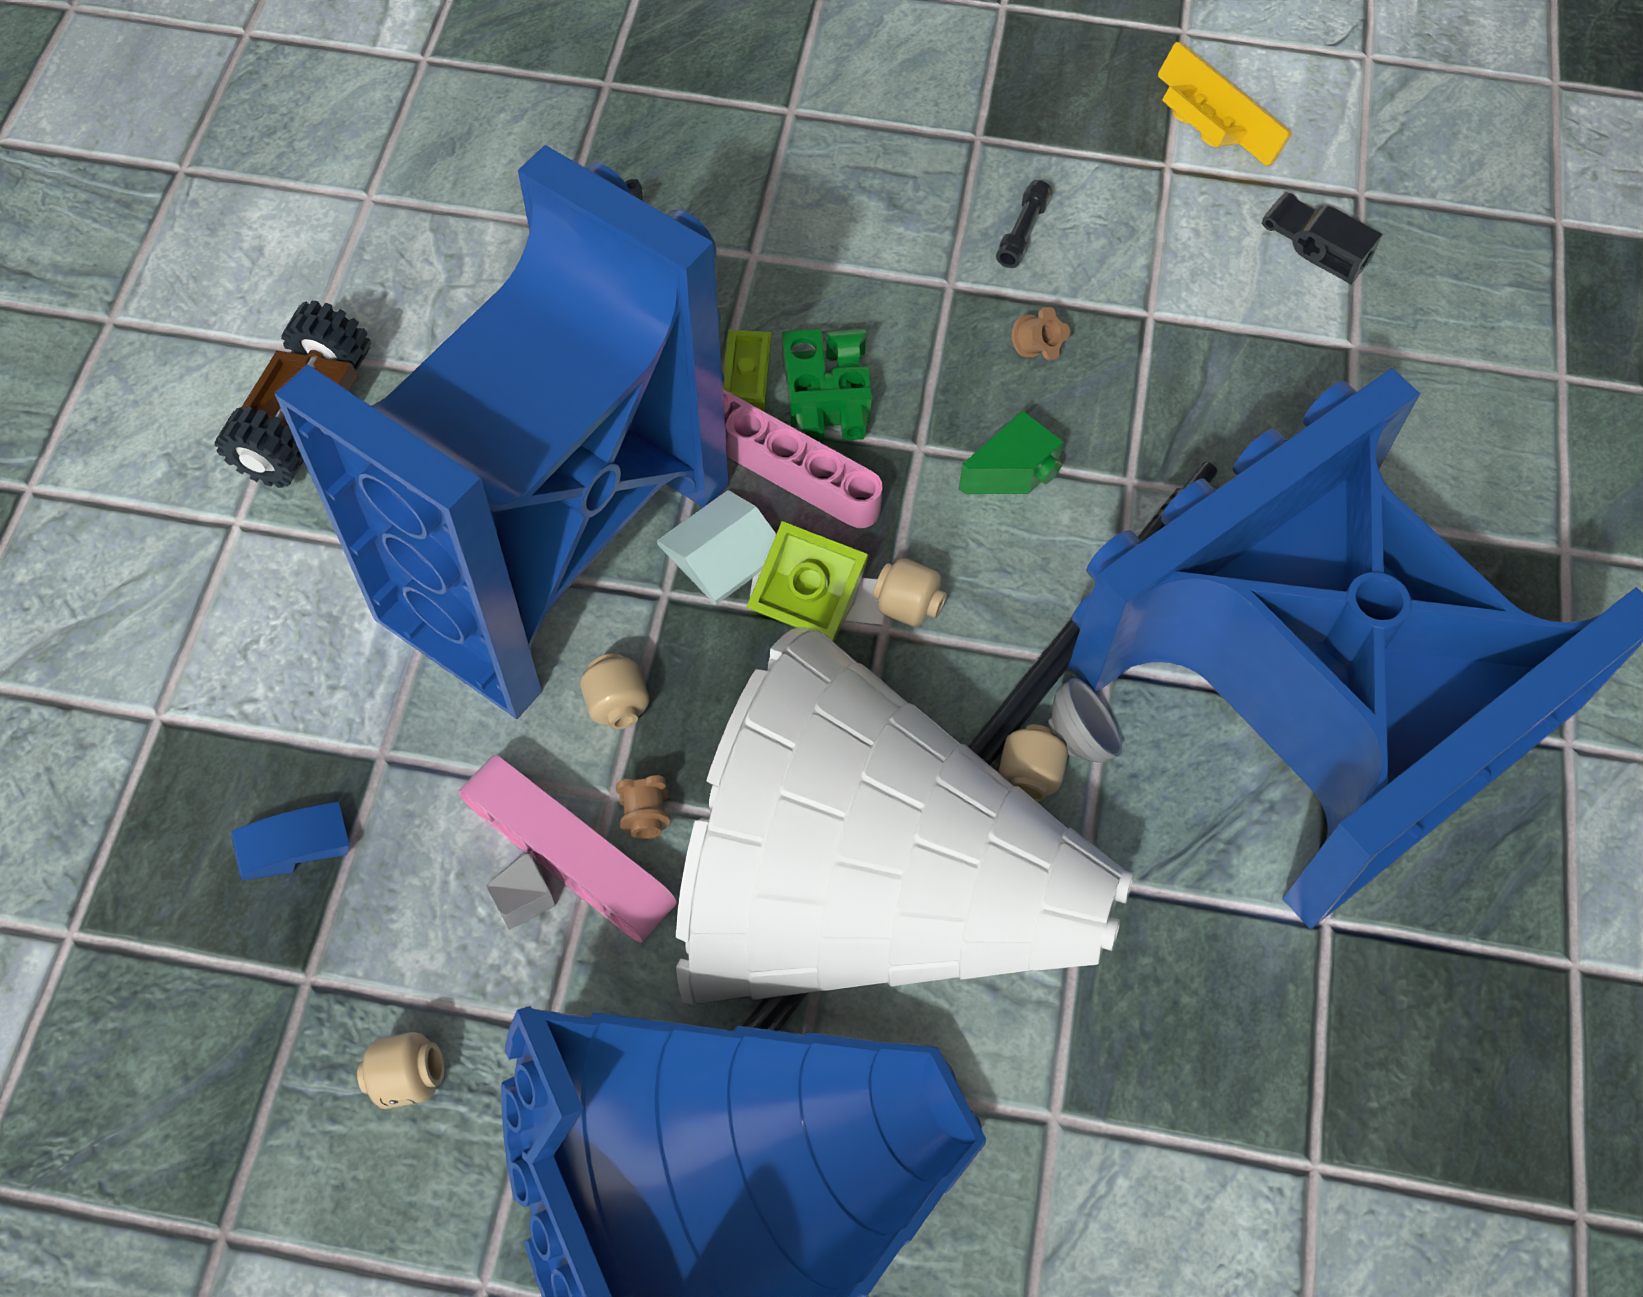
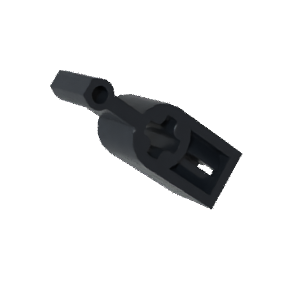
M1284 192L1265 214L1261 223L1267 230H1275L1291 239L1294 249L1301 257L1351 285L1372 260L1383 235L1336 208L1320 206L1315 210L1300 202L1294 194Z

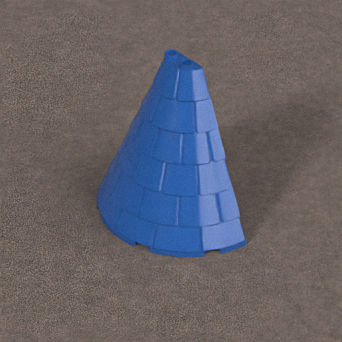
M531 1006L516 1011L505 1044L504 1052L509 1060L517 1058L514 1077L501 1083L502 1124L507 1168L513 1200L523 1207H530L532 1215L530 1218L531 1237L525 1240L524 1244L542 1297H867L902 1246L912 1240L943 1194L952 1188L986 1144V1137L982 1132L981 1122L978 1116L970 1109L956 1083L952 1067L944 1060L938 1047L868 1041L809 1032L803 1035L737 1026L735 1030L597 1012H593L588 1017L533 1009Z

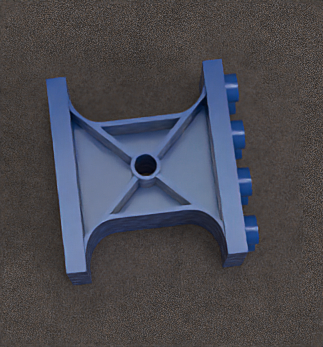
M544 145L518 169L530 233L516 268L502 287L389 395L371 406L308 364L275 393L373 619L515 719H518L542 693L531 655V647L543 619L563 592L665 484L701 507H705L719 497L729 485L726 452L728 433L724 421L722 389L724 374L721 370L719 341L721 317L717 307L714 261L717 250L713 237L707 228L693 215L682 210H672L666 215L633 196L623 179L608 166L598 162H591L586 167H583L547 145Z
M1390 368L1358 392L1346 381L1337 382L1328 388L1306 412L1302 421L1306 428L1289 440L1277 429L1268 430L1260 435L1242 452L1235 462L1233 472L1237 476L1216 490L1205 479L1196 480L1188 485L1164 510L1161 522L1165 526L1143 542L1131 530L1123 531L1110 539L1089 562L1086 572L1095 581L1094 588L1079 604L1072 615V621L1080 629L1068 668L1078 679L1091 687L1095 693L1136 665L1161 662L1188 668L1202 676L1316 794L1326 814L1328 838L1283 897V901L1310 930L1581 710L1643 644V592L1637 587L1632 589L1604 613L1591 619L1577 622H1555L1532 616L1516 607L1388 488L1379 469L1421 394L1393 368Z

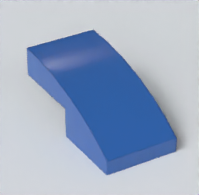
M339 802L275 815L233 830L231 833L241 881L293 873L296 863L346 856L350 847Z

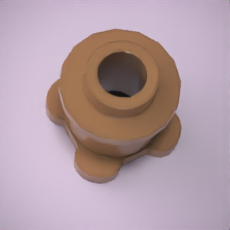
M1052 307L1041 308L1038 313L1039 317L1029 314L1019 317L1012 328V342L1017 353L1024 358H1034L1042 352L1046 360L1057 359L1060 355L1059 349L1061 345L1070 337L1068 324L1062 323L1056 317V312Z
M654 775L638 780L624 779L616 783V792L620 794V804L624 806V816L620 820V828L624 832L631 834L635 839L648 840L661 835L662 830L670 825V815L664 810V801L669 798L668 789L665 788L666 782L664 777Z

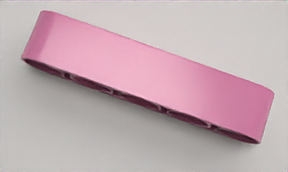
M723 390L724 421L728 433L726 439L728 458L852 527L866 528L878 521L881 513L882 481L877 474ZM863 497L866 498V500H858L855 498Z
M493 755L458 790L462 800L477 815L523 852L529 853L533 860L635 941L643 943L677 905L675 897L663 884L501 757Z

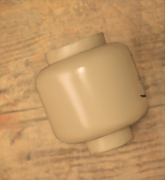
M902 558L893 565L887 563L877 579L873 598L878 599V608L883 615L911 627H918L926 621L928 616L935 619L938 617L946 600L947 593L940 590L941 576L938 571L911 559Z
M606 654L594 659L589 663L587 670L580 679V687L589 717L600 725H610L612 729H624L634 725L638 721V716L646 710L650 702L640 666L633 660L624 658L620 654Z
M1038 724L1028 725L1025 729L1016 730L1007 736L998 773L1013 786H1019L1036 802L1044 800L1046 796L1059 791L1065 771L1068 750L1064 742L1052 734L1050 728Z
M416 1032L376 1039L368 1046L364 1060L359 1063L357 1069V1080L361 1091L368 1094L371 1101L381 1109H393L424 1103L432 1097L436 1087L442 1083L444 1078V1060L438 1045L430 1042L422 1033Z

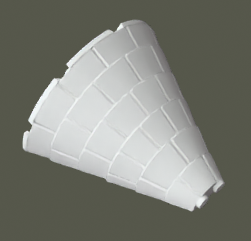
M798 627L784 634L770 648L768 671L755 669L734 708L706 780L713 785L709 798L710 818L701 817L693 825L682 877L676 926V938L686 942V953L689 954V960L680 959L676 966L679 991L684 1003L695 1006L697 1003L751 996L755 1000L886 982L890 986H899L956 977L963 980L1029 970L1036 971L1099 964L1103 949L1113 951L1120 926V919L1113 918V913L1117 901L1127 903L1133 882V872L1126 871L1072 828H1066L1019 786H1013L969 747L956 741L914 704L906 702L867 667L857 663L828 636L820 633L821 631L807 627Z

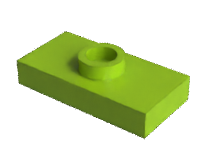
M728 329L722 389L765 412L772 332Z

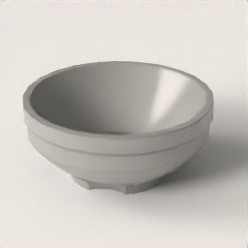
M1072 678L1057 689L1053 700L1052 718L1049 719V726L1052 734L1064 742L1068 755L1071 757L1078 756L1097 763H1105L1119 756L1122 752L1120 733L1110 712L1092 688L1082 680Z

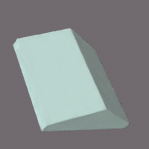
M727 490L659 538L657 544L700 590L717 605L761 572L776 533L755 505Z

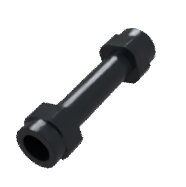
M1034 180L1027 186L1023 194L1022 211L1011 234L1003 236L996 253V259L1002 266L1016 268L1022 262L1027 248V236L1037 215L1045 212L1052 195V188L1048 183L1042 180Z

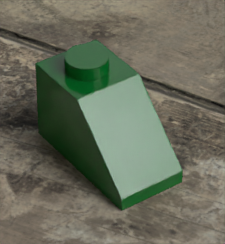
M1022 410L962 464L959 490L964 494H1029L1041 482L1048 484L1058 474L1062 466L1059 460L1064 442Z

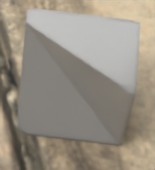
M529 853L519 857L486 885L508 930L555 906L552 895Z

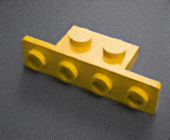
M1176 42L1158 72V77L1170 86L1162 101L1173 109V116L1185 124H1191L1201 133L1200 138L1212 147L1220 148L1222 146L1240 144L1265 166L1273 165L1292 136V131L1183 42Z

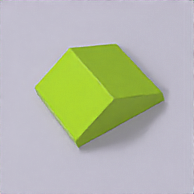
M782 521L746 608L795 628L807 627L821 631L820 633L825 634L834 642L855 602L869 555Z

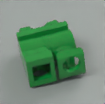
M821 329L782 332V361L786 377L791 427L797 428L798 431L818 442L824 439V426L841 425L842 438L846 440H862L865 438L867 423H870L872 395L869 366H860L859 361L865 355L866 329L826 331V357L830 361H837V368H832V372L825 371ZM800 343H808L815 348L813 351L791 352L792 348Z

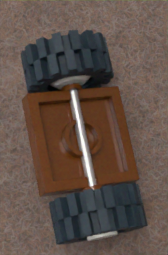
M314 300L310 304L305 301L298 306L281 335V339L284 340V348L291 350V352L276 350L242 407L236 408L232 412L214 442L215 447H218L217 453L220 456H225L224 461L228 465L237 466L236 471L243 475L245 472L250 475L251 480L258 482L261 479L264 485L270 487L273 483L277 488H283L284 485L289 486L304 460L275 393L307 364L349 391L358 376V368L371 348L369 347L371 339L366 338L367 331L364 328H357L359 322L355 318L349 320L345 317V311L341 309L338 312L333 311L331 304L324 303L322 307L318 301Z

